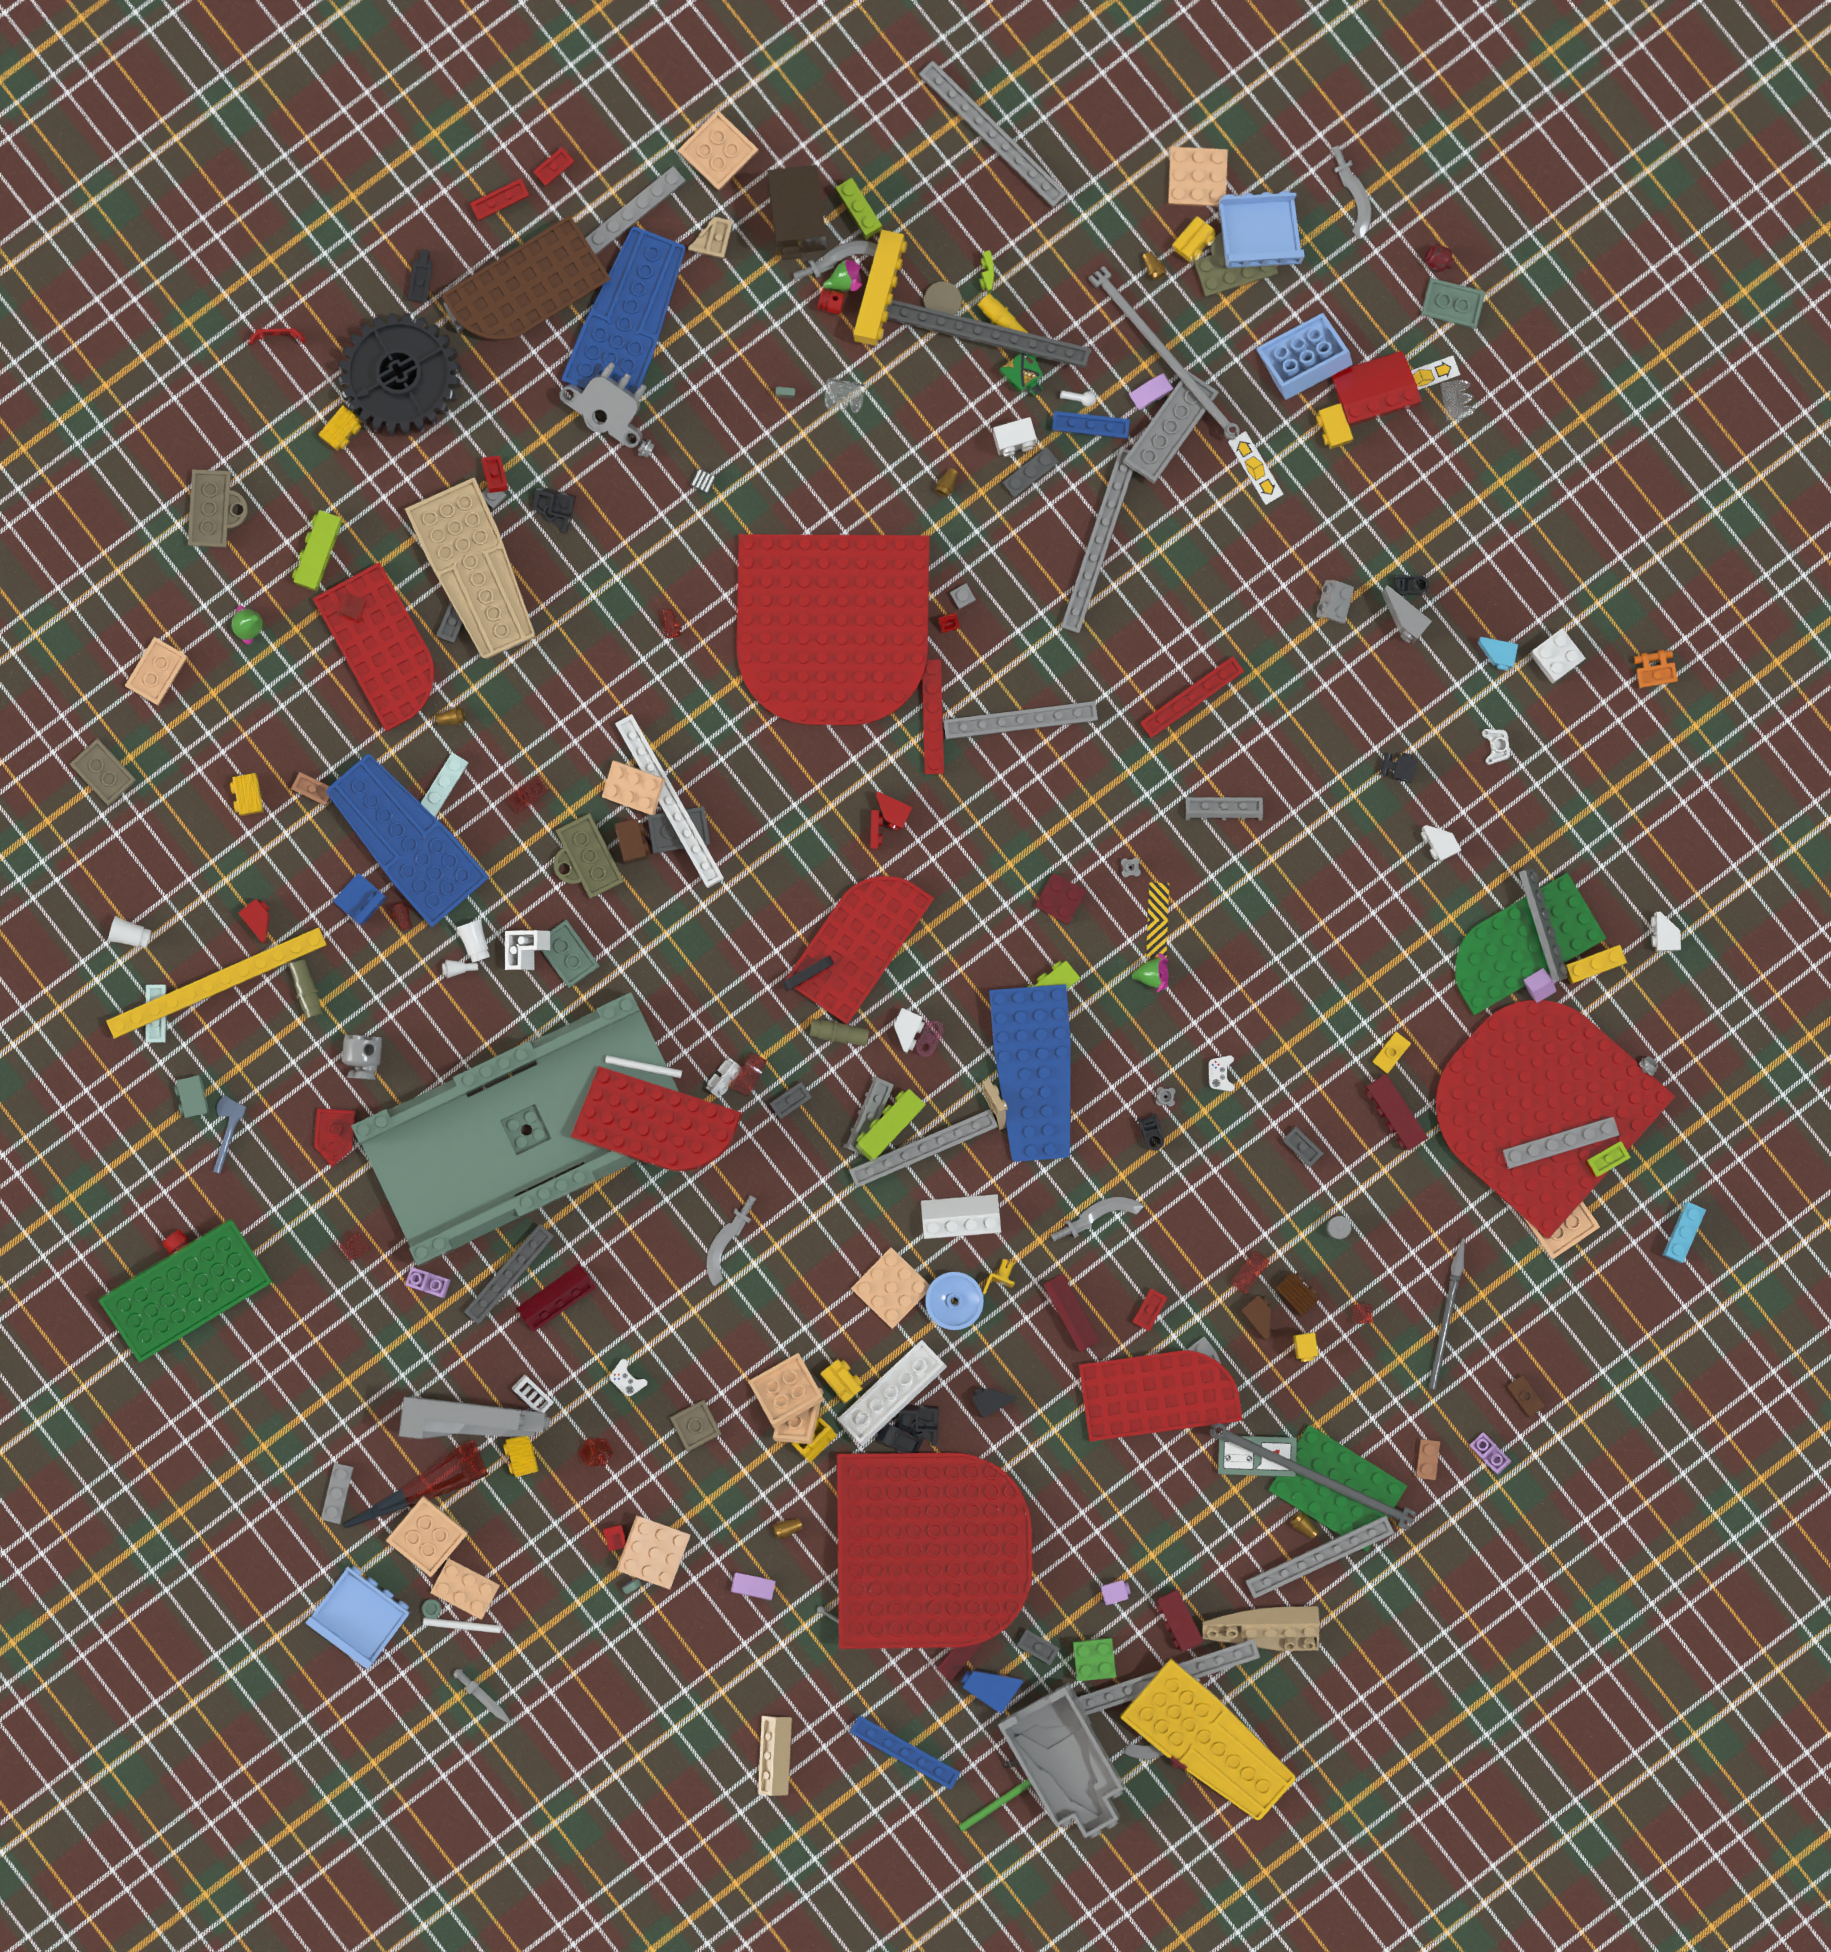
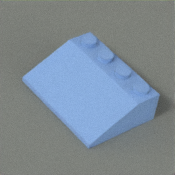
M1324 313L1256 348L1285 400L1353 365L1349 350Z

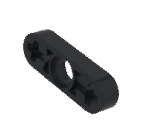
M829 955L785 980L782 984L785 990L789 991L835 963Z

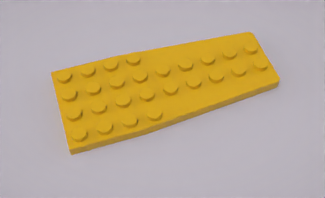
M1171 1658L1120 1715L1122 1720L1168 1758H1171L1172 1755L1187 1766L1186 1770L1256 1820L1262 1819L1296 1779L1294 1773L1211 1691Z

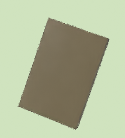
M98 738L70 763L71 767L108 806L137 781Z

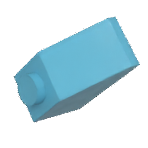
M1484 637L1478 639L1479 646L1492 665L1497 666L1498 670L1508 671V669L1514 667L1518 644Z

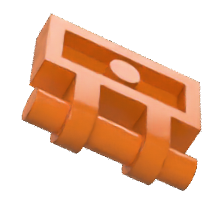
M1658 650L1657 653L1647 654L1646 652L1641 653L1640 656H1634L1635 664H1643V668L1636 669L1639 689L1678 682L1675 662L1667 664L1666 661L1667 658H1673L1672 650ZM1659 660L1660 665L1650 667V661Z

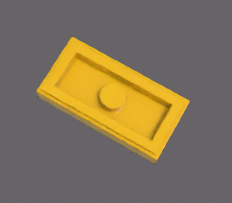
M1395 1032L1372 1062L1388 1074L1411 1043Z

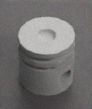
M1336 1216L1328 1221L1326 1230L1331 1238L1343 1239L1350 1234L1351 1224L1347 1218Z

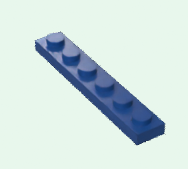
M861 1715L858 1716L850 1730V1733L949 1789H952L961 1773Z

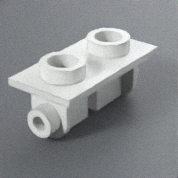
M730 1058L725 1060L718 1069L722 1074L721 1077L714 1074L707 1083L706 1089L719 1098L726 1093L731 1082L739 1076L742 1067Z

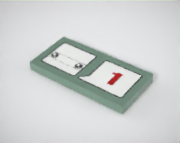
M1241 1436L1296 1462L1297 1438ZM1219 1439V1475L1296 1477L1295 1472L1227 1440Z

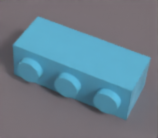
M1690 1202L1684 1204L1663 1256L1679 1263L1684 1262L1706 1209Z

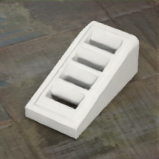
M523 1375L512 1387L536 1412L544 1413L554 1403L526 1375ZM526 1382H528L529 1385L522 1392H520L519 1390L524 1386ZM532 1388H534L535 1390L528 1397H526L525 1395ZM539 1393L540 1396L532 1403L531 1400ZM543 1399H546L545 1403L538 1409L536 1406Z

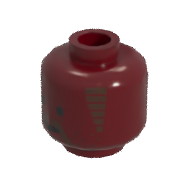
M1435 244L1429 247L1424 260H1427L1426 264L1428 267L1443 272L1446 268L1450 269L1454 258L1451 257L1452 251L1440 244Z

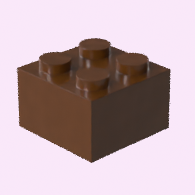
M638 819L616 823L615 827L625 865L647 860L650 850L647 841H643L642 836L646 835L643 823H639Z

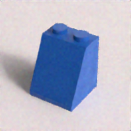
M973 1669L971 1673L969 1671L966 1672L961 1682H963L962 1687L1002 1714L1023 1683V1680L1016 1676Z

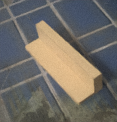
M762 1716L758 1794L769 1796L788 1795L791 1717Z

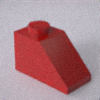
M877 791L876 798L883 818L888 823L887 827L896 831L898 828L903 830L912 807Z
M255 899L238 913L258 939L265 944L268 939L270 914L267 911L270 908L263 900L259 902L258 899Z

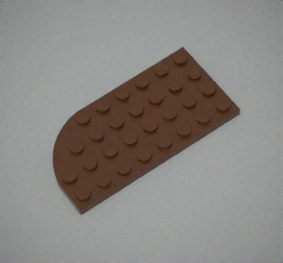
M568 215L441 294V297L457 322L469 332L486 339L509 340L529 332L606 284L611 278L571 215Z

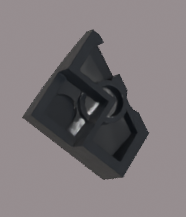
M539 487L535 492L533 508L538 513H542L550 523L553 522L562 529V533H567L576 495Z
M906 1405L899 1412V1428L905 1432H911L919 1439L923 1438L929 1441L932 1446H937L939 1406Z

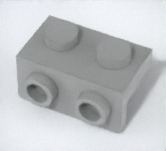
M1326 580L1322 587V595L1317 607L1316 617L1345 624L1354 587L1336 580Z

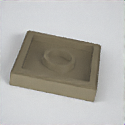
M705 1400L670 1417L687 1452L722 1434Z

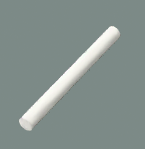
M606 1055L605 1063L677 1078H681L682 1070Z
M424 1618L423 1625L493 1633L501 1632L500 1625Z

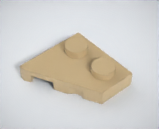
M713 217L708 226L702 230L698 238L689 246L688 251L724 259L733 221Z
M990 1079L982 1082V1092L992 1114L995 1113L997 1117L998 1130L1006 1128V1110H1008L1004 1099H1000L997 1086L992 1085Z

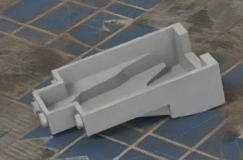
M404 1397L399 1436L419 1439L453 1435V1433L490 1436H535V1432L544 1433L546 1429H549L550 1417H547V1413L419 1397Z
M1068 1682L1004 1718L998 1726L1055 1826L1062 1825V1827H1065L1072 1823V1818H1074L1084 1838L1088 1836L1094 1838L1101 1833L1100 1830L1107 1826L1109 1829L1118 1824L1117 1820L1120 1818V1815L1110 1797L1112 1796L1114 1799L1123 1794L1122 1790L1125 1788V1785L1090 1726L1091 1721Z

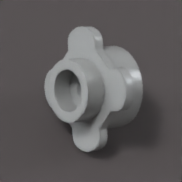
M650 439L641 442L638 447V451H640L638 456L646 458L649 456L654 447Z
M1133 858V860L1123 859L1121 861L1123 866L1122 875L1124 877L1139 876L1141 873L1138 866L1140 860L1138 858Z
M1649 1056L1643 1057L1642 1061L1639 1062L1644 1073L1653 1076L1654 1072L1657 1071L1658 1064L1653 1058Z
M1159 1087L1157 1089L1158 1099L1156 1104L1158 1106L1168 1105L1171 1107L1175 1104L1173 1100L1176 1093L1174 1088L1164 1089Z

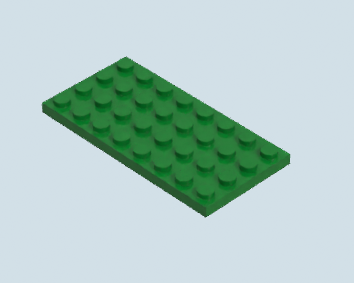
M232 1218L101 1296L98 1300L140 1363L271 1284L272 1280Z

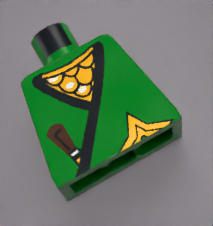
M1021 353L1000 368V374L1020 393L1029 389L1035 397L1043 391L1038 383L1043 378V374L1033 355Z

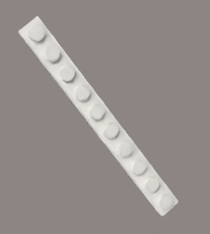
M631 714L615 723L640 769L665 778L659 803L706 887L709 888L722 881L724 878L633 715Z

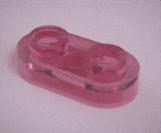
M932 1020L926 1024L916 1044V1050L920 1056L929 1057L934 1053L944 1032L943 1025L939 1021ZM932 1027L938 1029L936 1034L931 1033L930 1029ZM924 1044L929 1045L928 1051L922 1049Z

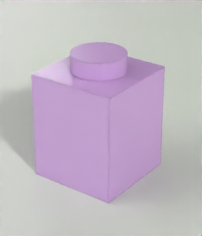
M1544 968L1524 979L1526 988L1536 1003L1556 992L1554 986L1556 982L1552 981L1551 974H1547Z
M1123 1579L1100 1586L1106 1605L1127 1600L1128 1594H1131L1128 1583H1124Z

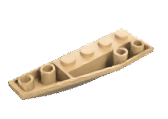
M1318 1606L1274 1607L1221 1616L1203 1622V1639L1241 1644L1254 1639L1258 1648L1277 1651L1319 1650Z

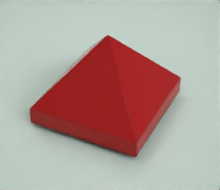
M956 613L938 618L941 633L960 628Z

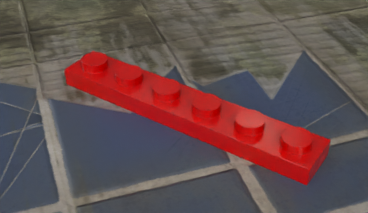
M1232 656L1140 722L1141 726L1149 737L1153 738L1244 673V670Z
M927 660L925 672L922 676L925 775L944 774L941 660Z

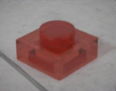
M1371 1303L1351 1305L1353 1325L1373 1323Z

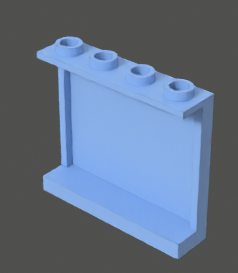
M1283 191L1279 194L1264 192L1260 195L1246 193L1242 196L1228 194L1221 197L1218 206L1226 268L1302 263L1304 250L1300 248L1294 202L1296 193H1290L1289 191Z
M347 1566L344 1573L316 1611L306 1621V1624L359 1664L369 1669L411 1612L408 1610L409 1606L401 1600L399 1602L392 1598L394 1595L387 1589L382 1591L377 1587L378 1583L370 1577L366 1579L362 1576L363 1572L359 1568Z

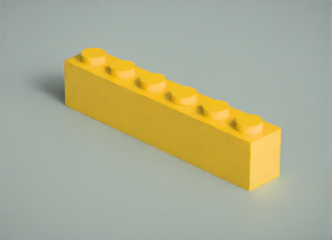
M881 230L853 334L856 342L877 346L878 340H882L884 333L882 325L888 319V311L886 310L888 305L892 304V288H896L898 281L896 273L902 267L903 260L900 258L907 248L904 234Z

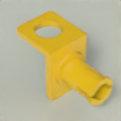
M1003 1259L998 1274L990 1273L982 1293L983 1297L991 1280L1013 1288L1015 1282L1008 1279L1014 1266L1013 1262L1010 1261L1006 1268L1008 1260Z

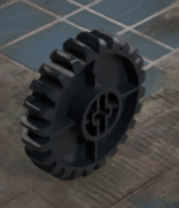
M390 313L388 323L385 324L380 317H375V328L371 329L368 325L363 324L361 329L364 336L351 335L350 339L355 347H344L342 350L344 356L349 359V361H341L338 364L339 369L345 373V375L338 378V383L340 386L347 388L342 392V398L345 401L351 402L349 406L351 413H361L360 422L363 425H367L373 420V429L377 433L382 431L385 425L390 436H395L398 428L403 430L405 436H410L412 426H416L423 433L426 429L425 421L428 420L433 425L439 423L436 416L437 412L444 415L449 414L450 411L445 404L446 401H457V396L451 389L461 386L460 379L453 376L462 370L461 365L453 361L458 357V353L455 348H448L451 341L448 335L438 337L440 333L438 325H431L427 329V322L424 317L418 318L415 324H413L410 313H405L401 322H398L394 313ZM401 370L405 377L398 379L395 372Z

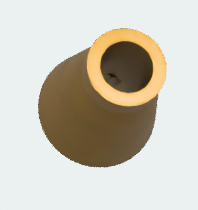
M1152 251L1142 256L1148 274L1154 281L1160 280L1167 274L1166 267L1154 256Z
M949 468L935 484V492L946 498L951 495L959 474L958 471Z
M454 707L436 715L438 726L461 725L466 721L462 707Z
M1301 1511L1296 1513L1290 1521L1294 1529L1305 1534L1310 1539H1313L1319 1532L1306 1513Z
M798 1518L776 1522L772 1527L776 1539L784 1540L801 1530L802 1524Z

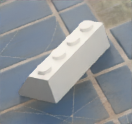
M997 1194L921 1201L924 1239L1001 1233Z

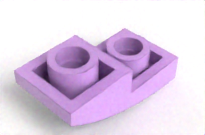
M1162 373L1129 395L1137 408L1143 410L1155 400H1160L1174 390L1165 374Z
M411 1267L405 1285L445 1298L450 1280Z
M1484 1432L1469 1445L1497 1475L1511 1463V1460Z
M735 1573L731 1592L772 1600L775 1581Z

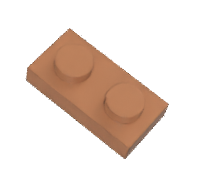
M299 772L291 790L327 806L330 799L326 792L330 786Z
M1420 1439L1416 1478L1436 1480L1440 1448L1439 1441Z

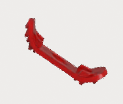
M258 328L254 334H251L249 341L250 345H254L257 340L264 339L265 336L291 335L292 338L299 339L303 344L306 343L302 332L300 333L296 328H262L261 330Z

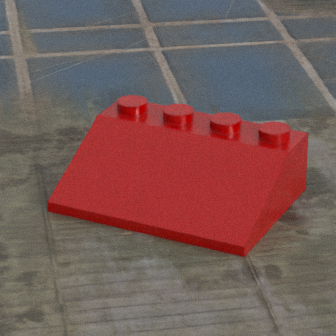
M1403 351L1345 368L1331 376L1339 404L1341 403L1349 427L1419 406L1422 402Z

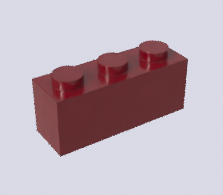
M1178 1589L1156 1599L1158 1603L1155 1606L1160 1615L1164 1614L1166 1618L1164 1624L1168 1632H1173L1175 1638L1172 1641L1177 1650L1181 1648L1182 1652L1204 1642Z

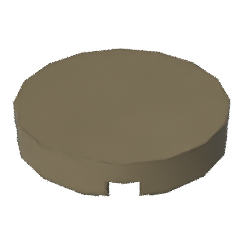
M937 282L927 289L924 296L925 308L956 315L960 310L962 297L955 285L949 282Z

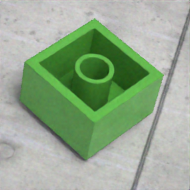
M1111 1637L1072 1641L1077 1681L1116 1677Z

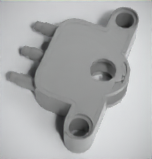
M610 362L601 375L594 377L589 382L584 391L574 384H569L561 390V400L578 413L584 414L585 423L590 430L597 433L608 431L611 436L627 447H635L641 442V431L630 423L640 409L639 400L647 387L642 384L635 394L627 390L625 386L631 378V375L628 373L622 377L619 383L609 377L615 367L614 363ZM567 389L573 391V398H568L566 396ZM596 410H603L606 413L607 420L605 422L597 420L595 416ZM629 433H633L636 435V442H631L629 440Z

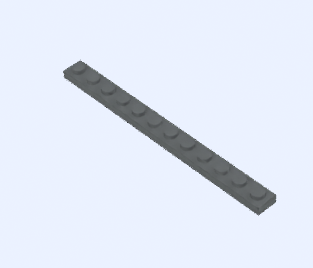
M892 300V304L888 305L886 310L888 311L887 320L1081 368L1087 367L1091 348Z

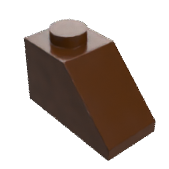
M1257 1295L1240 1311L1263 1339L1266 1340L1269 1338L1271 1318L1269 1306L1271 1304L1264 1296L1261 1298Z

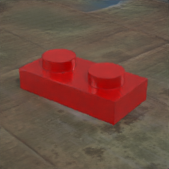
M561 147L537 167L533 173L547 187L575 162L564 148Z
M501 456L481 458L489 493L508 491Z
M871 810L870 850H878V846H882V834H879V827L883 826V815H879V810Z
M1150 1288L1133 1323L1150 1331L1168 1297Z

